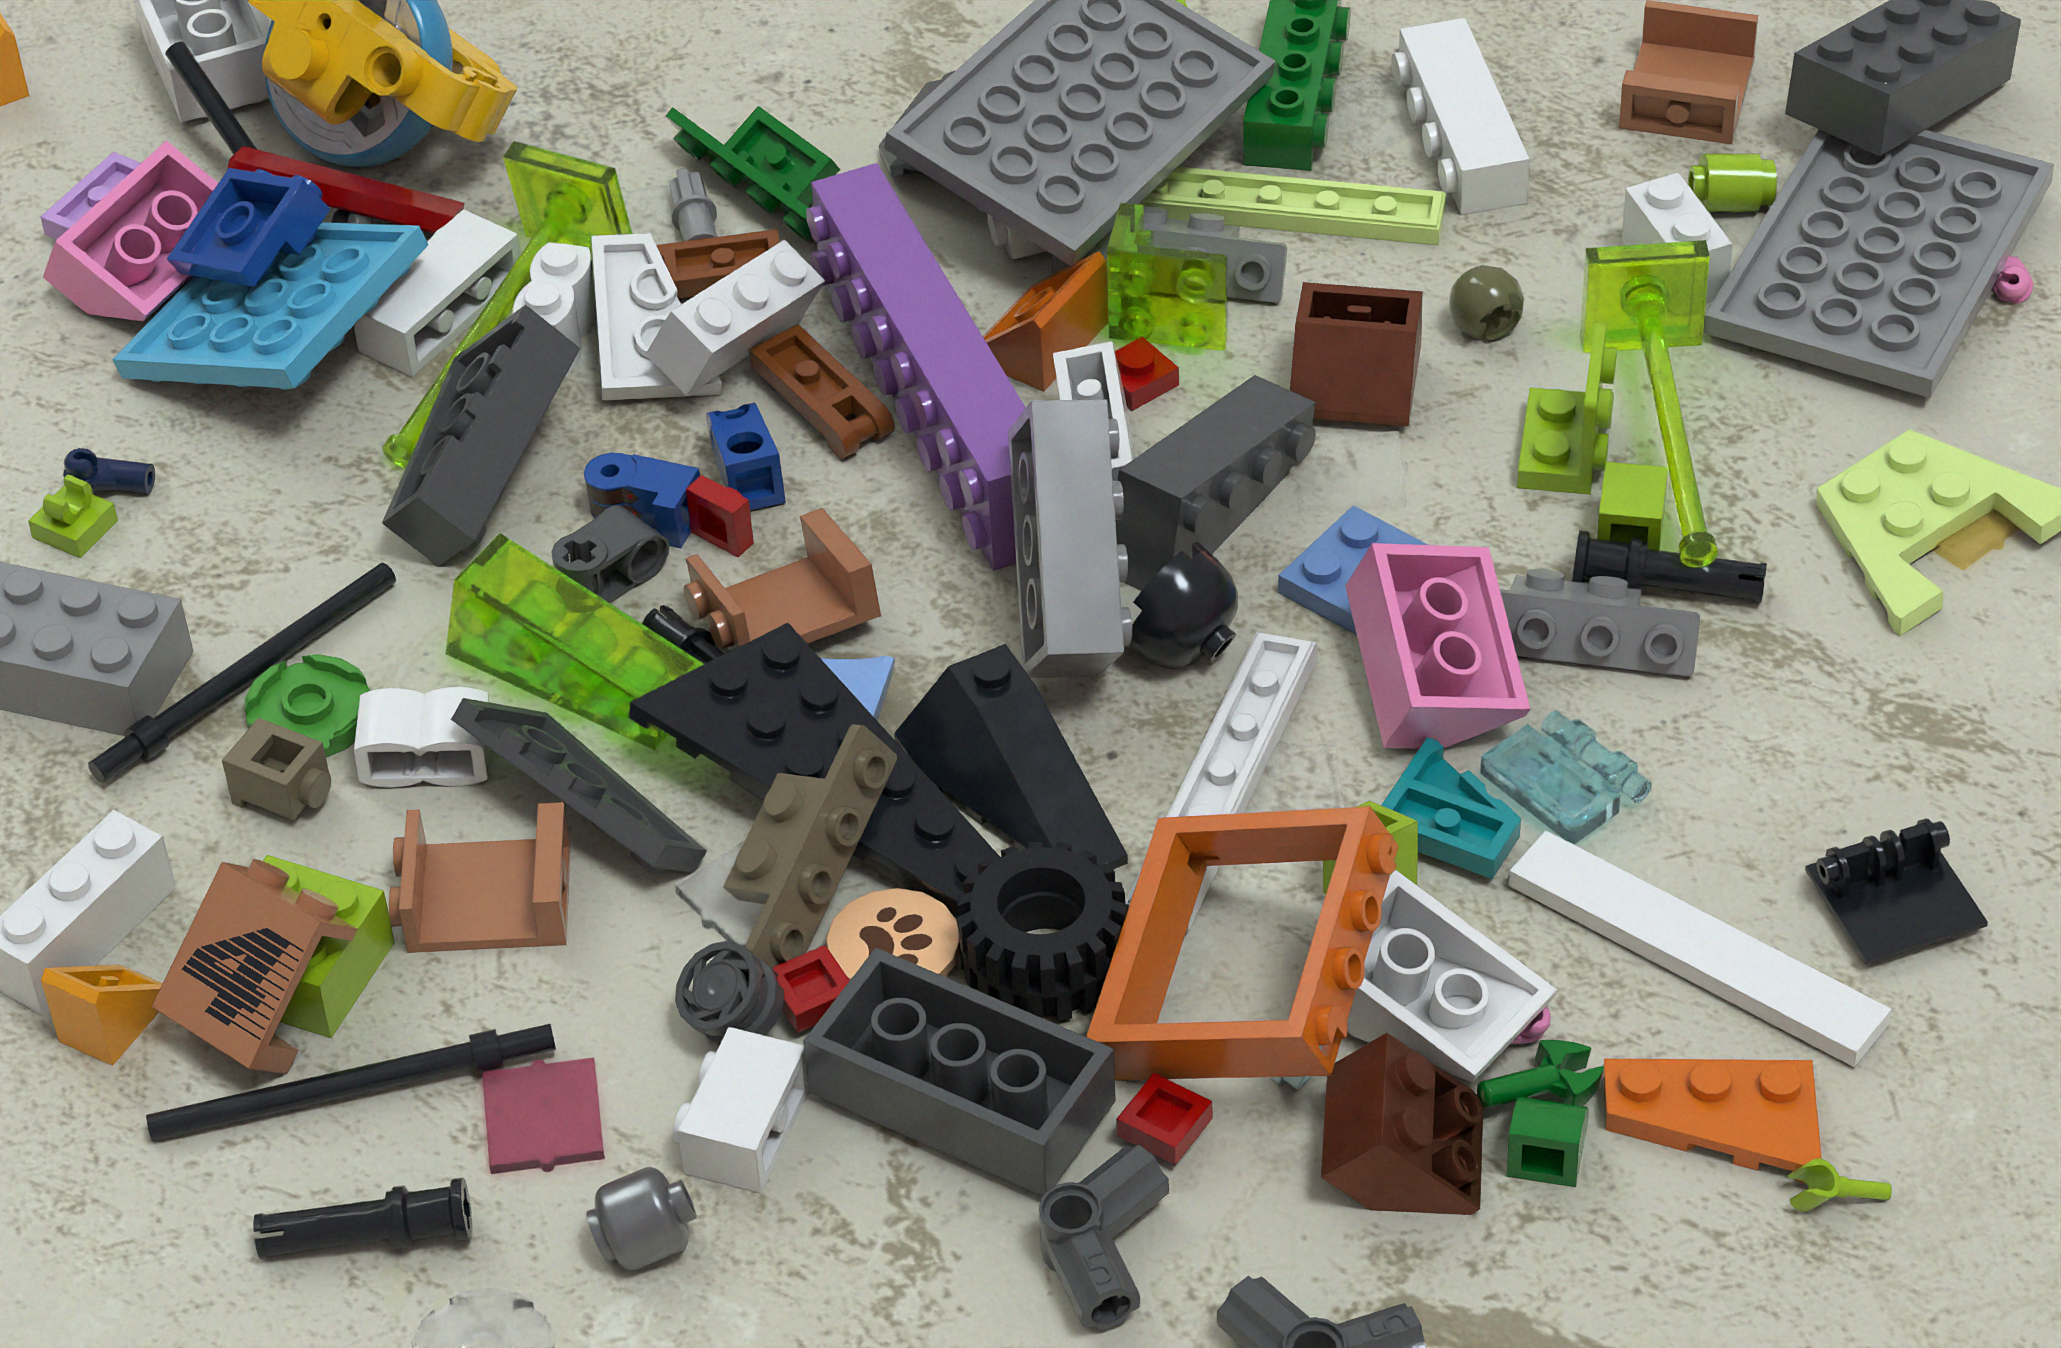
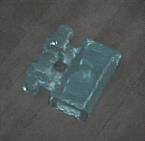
M1558 710L1549 713L1542 723L1541 730L1548 735L1547 738L1527 724L1481 756V775L1561 838L1572 844H1576L1619 813L1620 795L1618 793L1622 792L1635 803H1639L1647 797L1652 788V783L1637 772L1638 765L1622 751L1612 753L1595 740L1596 732L1580 719L1569 720ZM1578 760H1581V761H1582L1583 763H1585L1588 767H1590V769L1587 770V769L1584 768L1581 764H1579L1577 761H1578Z

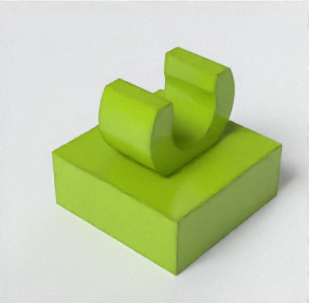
M67 474L63 478L64 486L56 494H47L43 498V506L28 520L32 538L81 558L118 521L114 503L93 495L89 483Z

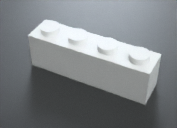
M1459 18L1401 28L1399 52L1393 53L1391 57L1393 77L1398 87L1405 86L1407 106L1411 120L1413 122L1420 121L1422 125V139L1428 158L1436 157L1438 162V178L1442 191L1446 192V194H1452L1460 215L1527 204L1530 159L1466 19Z

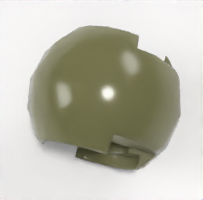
M1486 265L1474 267L1463 273L1451 288L1449 309L1455 325L1471 338L1489 341L1501 338L1512 331L1522 318L1524 296L1517 279L1503 268Z

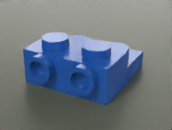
M228 168L167 257V260L180 274L255 287L258 281L270 270L273 259L278 252L295 255L301 254L303 249L315 238L318 227L330 211V208L322 201L323 193L320 188L312 181L300 175H294L292 178L272 175L262 169H256L255 172Z

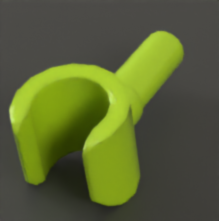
M1822 1158L1813 1159L1787 1175L1789 1179H1799L1809 1187L1808 1190H1804L1790 1199V1204L1801 1212H1809L1832 1197L1846 1198L1849 1196L1889 1200L1892 1194L1890 1183L1848 1179V1177L1839 1176L1834 1166Z

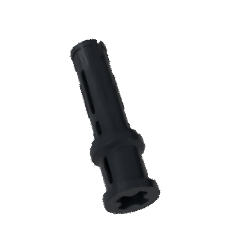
M1579 530L1573 582L1584 583L1585 581H1590L1592 577L1608 576L1627 581V588L1642 589L1643 585L1755 600L1758 603L1762 602L1767 563L1760 562L1758 564L1647 549L1648 543L1642 542L1641 538H1632L1629 543L1594 539L1591 538L1588 531Z
M464 1177L452 1179L450 1186L420 1191H408L405 1185L394 1186L392 1190L386 1192L385 1199L271 1214L258 1213L254 1215L253 1221L254 1232H260V1234L284 1231L281 1236L254 1239L260 1259H266L269 1256L390 1240L393 1247L398 1246L400 1249L412 1248L414 1241L419 1239L456 1235L459 1241H468L472 1239L473 1233L471 1203Z

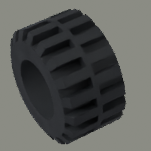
M1043 842L1028 843V849L1018 851L1015 846L1001 850L1000 859L995 860L988 857L978 864L979 874L968 875L963 883L964 894L958 896L957 914L962 970L965 971L966 983L970 988L1043 1019L1044 1016L1056 1015L1057 1020L1061 1021L1071 1019L1072 1011L1081 1009L1085 1013L1091 1011L1097 1006V997L1101 994L1127 914L1125 891L1122 883L1115 881V871L1107 863L1097 865L1096 855L1085 849L1078 854L1074 853L1069 844L1057 842L1055 848L1043 847ZM1037 929L1060 930L1049 934L1026 933Z

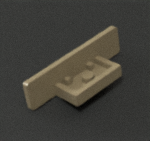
M852 724L849 727L825 779L783 773L777 774L723 886L726 891L739 901L765 904L745 948L757 958L767 963L771 968L807 952L896 764V753L864 725Z

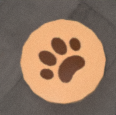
M901 888L872 891L849 902L833 918L826 937L827 948L849 980L852 979L875 948H879L949 978V972L954 968L955 963L957 967L961 956L957 921L946 906L923 892Z

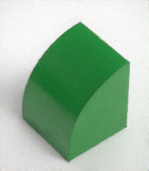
M1518 1097L1509 1130L1506 1177L1576 1187L1588 1126V1107Z

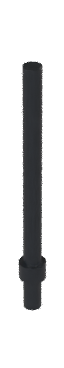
M383 562L378 564L153 718L146 715L125 729V738L88 762L89 770L94 778L100 783H105L138 759L143 761L150 760L169 746L168 739L258 678L268 668L278 664L395 584L396 577L394 572L387 564Z
M551 1024L497 1035L496 1029L470 1034V1042L146 1114L151 1141H156L476 1068L477 1075L504 1069L503 1062L556 1050Z

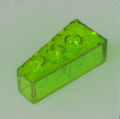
M501 533L454 579L446 655L653 750H656L669 734L653 724L648 729H645L630 720L629 704L636 698L704 665L702 662Z

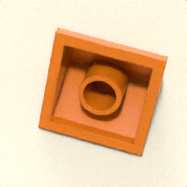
M1098 251L1078 261L1073 267L1068 266L1031 285L983 335L984 340L1006 376L1045 391L1057 378L1053 353L1086 347L1109 323L1106 259Z

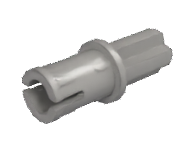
M687 168L677 170V177L669 182L674 204L671 211L672 224L681 232L683 241L718 237L714 226L717 218L716 206L711 199L707 198L701 174L699 172L688 173Z

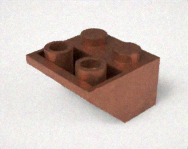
M1303 282L1295 323L1290 391L1316 402L1313 419L1409 426L1421 350L1423 291Z
M1385 1033L1335 1062L1332 1074L1327 1076L1321 1178L1369 1210L1471 1215L1480 1210L1483 1105L1477 1094L1470 1087L1463 1085L1428 1061L1422 1054L1415 1052L1389 1033Z

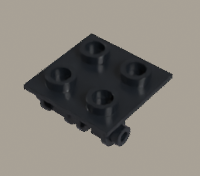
M1925 818L1919 820L1915 826L1900 830L1899 837L1893 830H1886L1881 833L1880 841L1875 836L1870 835L1864 837L1862 842L1841 849L1835 846L1827 849L1825 857L1817 859L1816 863L1805 866L1806 873L1866 965L1987 927L1988 921L1941 853V848L1948 847L1950 844L1949 833L1943 822L1932 823L1929 819Z

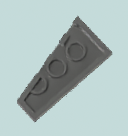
M462 698L451 718L454 723L583 815L599 830L610 835L631 850L630 856L636 863L658 874H664L667 869L696 872L707 850L547 712Z

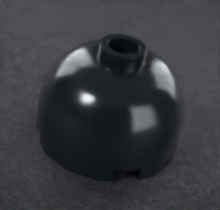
M1198 541L1192 544V559L1183 551L1179 552L1151 579L1133 601L1142 611L1132 624V639L1128 647L1153 665L1168 669L1182 668L1193 664L1202 656L1213 662L1228 648L1236 636V633L1229 628L1238 610V590L1233 577L1222 563Z

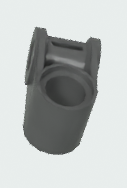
M614 505L605 509L597 518L572 534L560 538L554 544L551 551L553 566L560 572V581L555 588L557 605L563 611L577 616L593 615L602 611L609 603L638 584L652 579L661 570L669 555L670 545L668 539L621 505Z

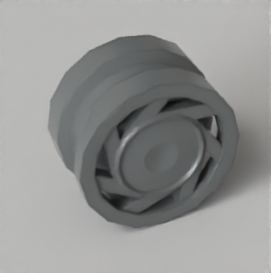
M723 941L712 943L701 949L683 967L676 984L675 1002L680 1016L690 1026L704 1033L711 1041L720 1046L728 1027L766 1036L776 1024L782 1011L784 989L778 984L776 977L779 974L767 963L757 958L743 945ZM711 958H713V959L706 965V961H708V960H710ZM692 979H693V988H692V992H691V991L689 990V986H690L691 981H692Z

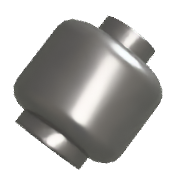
M652 1167L640 1169L601 1186L595 1194V1208L586 1213L593 1238L604 1260L607 1263L617 1260L622 1267L632 1271L642 1269L683 1251L688 1244L686 1223L697 1219L692 1199L683 1181L680 1179L669 1184L664 1174Z

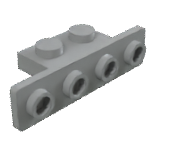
M1139 206L1132 210V214L1128 213L1080 260L1100 251L1107 262V282L1277 303L1283 297L1287 246L1280 242L1239 238L1240 227L1224 225L1225 218L1220 215L1194 213L1190 214L1188 221L1167 218V210L1162 208ZM1052 255V274L1070 266Z
M1532 569L1527 571L1526 576L1516 575L1510 590L1500 589L1517 656L1680 676H1691L1694 673L1700 615L1692 611L1641 606V589L1627 588L1628 582L1623 579L1597 576L1590 578V583L1564 581L1565 575L1558 571Z

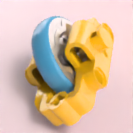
M247 0L253 7L271 19L262 59V71L265 75L266 87L274 112L283 128L297 144L326 162L347 167H368L384 164L414 148L433 126L452 131L471 141L484 142L487 134H495L517 91V86L501 74L498 64L491 57L448 27L437 0Z

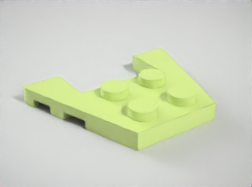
M1911 429L1817 488V507L1849 558L1854 557L1865 574L1866 587L1874 599H1880L1888 612V623L1899 636L1943 608V590L1910 564L1992 510H1997L2040 544L2061 531V488Z

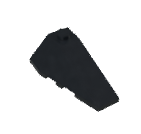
M1006 644L948 666L894 733L895 741L941 792L945 790L966 805V814L979 824L983 825L988 821L1013 839V846L1018 851L1028 849V843L1043 842V847L1055 848L1057 842L1071 845L1072 852L1077 854L1084 849L1097 856V865L1107 863L1114 870L1128 864V854L1036 685Z

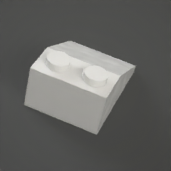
M1395 870L1390 875L1381 905V922L1372 935L1364 962V979L1354 996L1347 1020V1032L1353 1037L1369 1043L1385 1033H1389L1415 1052L1422 1054L1428 1061L1444 1072L1473 1083L1552 1001L1558 989Z

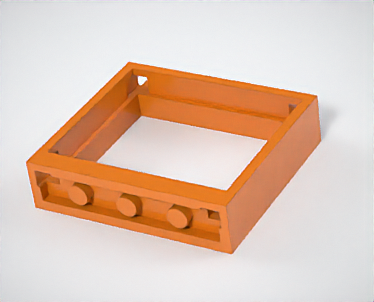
M1371 806L1158 818L1086 1036L1114 1049L1115 1080H1148L1153 1073L1166 1079L1331 1076L1342 1038L1347 1037V1020L1356 990L1361 986L1364 979V962L1372 935L1381 922V905L1390 874L1397 867L1394 861L1399 846ZM1336 860L1288 1020L1157 1023L1207 866Z

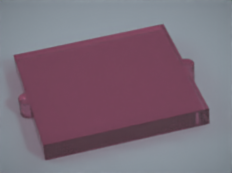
M594 1057L545 1064L543 1060H535L531 1066L482 1072L491 1174L541 1168L544 1172H551L557 1165L605 1159Z

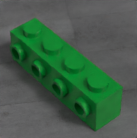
M1270 0L1259 51L1276 62L1272 78L1247 101L1243 119V165L1311 171L1316 148H1326L1329 115L1323 114V112H1333L1336 78H1331V76L1341 75L1343 63V42H1338V40L1347 41L1350 29L1351 9L1350 7H1342L1341 0Z

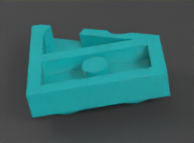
M1427 737L1381 806L1418 821V852L1493 879L1520 837L1521 817L1502 800L1490 796L1486 791L1485 784L1471 771L1468 770L1462 774L1457 772L1443 759L1444 747L1437 740Z

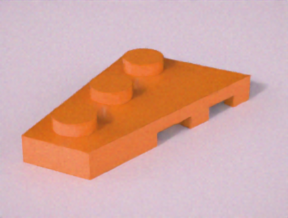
M1604 1058L1603 1093L1605 1130L1685 1152L1696 1146L1734 1155V1165L1757 1171L1761 1163L1795 1171L1813 1159L1822 1158L1813 1060Z

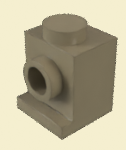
M258 718L222 759L232 804L242 808L249 802L295 820L306 806L318 808L322 805L330 791L331 775L329 774L323 742Z

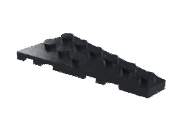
M789 623L636 698L629 704L630 720L645 729H648L653 724L676 738V748L696 759L702 754L731 772L730 781L763 801L778 773L825 779L849 727L852 724L866 726L896 753L897 761L853 855L862 861L870 856L899 874V883L909 890L923 892L942 902L957 919L958 896L964 894L963 883L968 875L979 874L978 864L988 857L995 860L1001 858Z

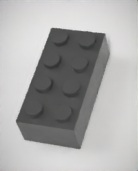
M1889 0L1794 53L1785 114L1881 156L2011 79L2021 19L2001 11L1998 5L1984 0Z
M875 948L803 1040L809 1093L1041 1196H1044L1049 1189L1056 1186L1116 1101L1113 1048L879 948Z

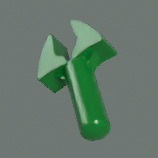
M1540 1040L1535 1056V1062L1539 1067L1481 1081L1477 1086V1096L1485 1108L1515 1102L1518 1097L1530 1098L1546 1093L1559 1096L1565 1104L1584 1106L1596 1093L1604 1066L1588 1069L1583 1073L1572 1072L1586 1068L1592 1048L1569 1041Z

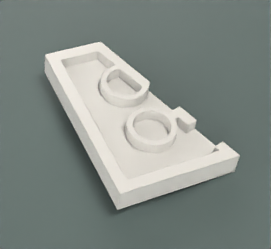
M651 233L591 236L602 400L721 395L722 382L719 376L686 396L646 355L647 350L671 310L681 305L677 297L678 290Z

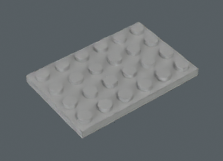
M1034 0L887 131L884 149L1073 267L1272 78L1276 61L1176 0Z
M1819 129L1704 314L1703 333L1931 398L1997 281L2008 257L2011 256L2052 183L2054 164L1929 130L1922 131L1885 154L1878 156Z

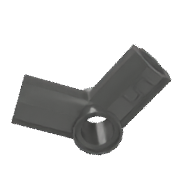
M1139 1144L1133 1148L1126 1145L1079 1183H1063L1049 1189L1041 1198L1039 1205L1043 1261L1051 1270L1057 1272L1082 1326H1093L1098 1328L1099 1331L1123 1324L1125 1319L1140 1307L1139 1291L1112 1238L1169 1194L1168 1177L1159 1167L1156 1157Z
M1250 1276L1244 1278L1230 1289L1225 1302L1217 1310V1325L1243 1348H1427L1422 1325L1412 1306L1407 1307L1405 1303L1335 1324L1328 1319L1310 1318L1262 1276L1256 1279H1252Z

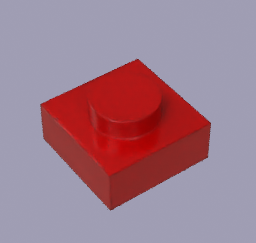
M1140 337L1115 351L1126 405L1130 410L1133 411L1179 386V367L1144 337Z
M703 475L686 488L691 533L736 557H740L754 544L749 499L743 497L737 490L731 487H724Z
M826 945L772 967L779 974L776 977L779 986L784 989L782 1011L797 1033L815 1026L850 981Z
M1153 1073L1116 1118L1117 1136L1136 1146L1139 1144L1148 1152L1176 1165L1213 1119L1212 1101Z

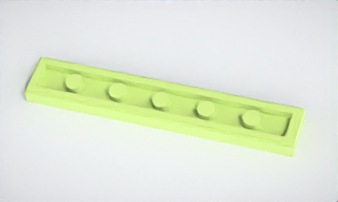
M1177 167L1136 207L1148 206L1167 210V218L1189 221L1190 214L1208 213L1223 216L1225 218L1224 225L1439 245L1446 210V192Z

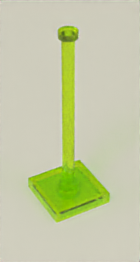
M513 141L504 154L503 160L525 235L530 237L531 240L398 435H390L382 446L384 455L391 462L406 468L454 357L506 319L513 309L519 292L531 282V263L543 246L549 242L589 247L592 255L591 236L633 234L615 168Z
M1706 240L1585 248L1580 329L1583 353H1591L1594 323L1607 324L1605 347H1617V351L1643 349L1683 537L1678 546L1680 558L1685 565L1690 567L1709 565L1717 558L1718 548L1715 538L1707 532L1668 347L1702 345L1710 260Z

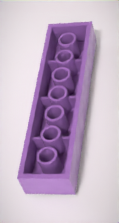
M878 163L811 182L813 207L806 209V217L811 235L815 242H817V251L811 253L810 260L812 268L825 280L822 287L828 285L831 290L832 303L838 319L842 323L849 321L852 326L854 343L862 359L870 357L873 362L875 379L881 393L884 396L891 394L895 400L896 414L903 431L906 434L913 432L917 438L918 452L923 466L928 472L935 470L938 474L943 499L950 511L958 509L960 512L964 533L970 547L973 550H982L993 571L1016 564L1008 430L1025 410V405Z

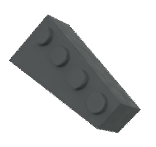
M525 304L454 357L382 524L438 567L459 552L467 555L474 550L486 533L487 526L484 523L501 496L506 483L580 348Z
M1254 375L1119 469L1118 481L1121 482L1123 488L1124 509L1121 520H1115L1117 544L1125 545L1128 556V574L1125 584L1142 591L1151 579L1179 552L1183 551L1192 559V544L1197 541L1213 554L1293 468L1308 456L1316 437V431L1312 427L1316 402Z

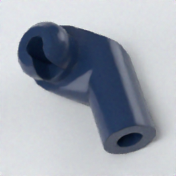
M85 448L72 450L64 459L65 469L63 476L65 477L69 474L89 483L92 492L117 490L149 494L154 487L155 468L151 463L100 458L94 452Z

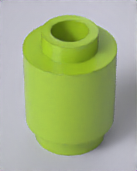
M1758 153L1702 154L1699 164L1691 165L1689 168L1688 186L1708 212H1758L1761 206H1772L1775 201L1777 189L1776 166L1773 159H1761Z

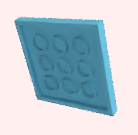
M322 222L318 227L315 238L303 249L300 255L278 252L273 259L270 270L258 281L255 287L193 276L112 360L121 377L125 379L151 380L153 382L173 381L194 384L236 385L237 387H271L282 390L294 389L307 381L311 375V370L323 357L344 341L345 334L364 314L376 307L381 295L396 279L404 276L411 269V263L429 244L420 226Z

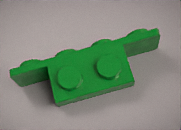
M759 106L756 107L724 145L672 107L665 117L679 131L673 139L683 150L698 161L706 154L712 159L709 164L710 168L732 187H735L742 181L749 186L745 193L759 207L769 214H772L776 208L780 209L785 213L782 221L793 232L807 242L811 239L812 235L806 217V209L813 202L811 182L834 176L840 171V168L830 157Z

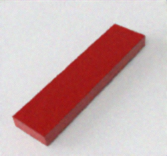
M242 146L229 159L228 168L251 172H255L256 169H262L272 175L292 178L294 175H300L312 181L320 188L323 193L321 199L328 207L398 225L420 226L422 231L433 234L459 214L465 205L464 202Z

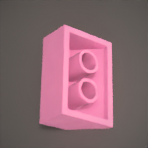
M166 140L55 241L43 278L87 314L144 322L192 277L191 275L180 274L168 262L167 257L209 198L218 182Z
M1372 543L1345 587L1383 747L1420 749L1426 738L1429 737L1437 740L1444 748H1447L1525 717L1531 709L1489 547Z

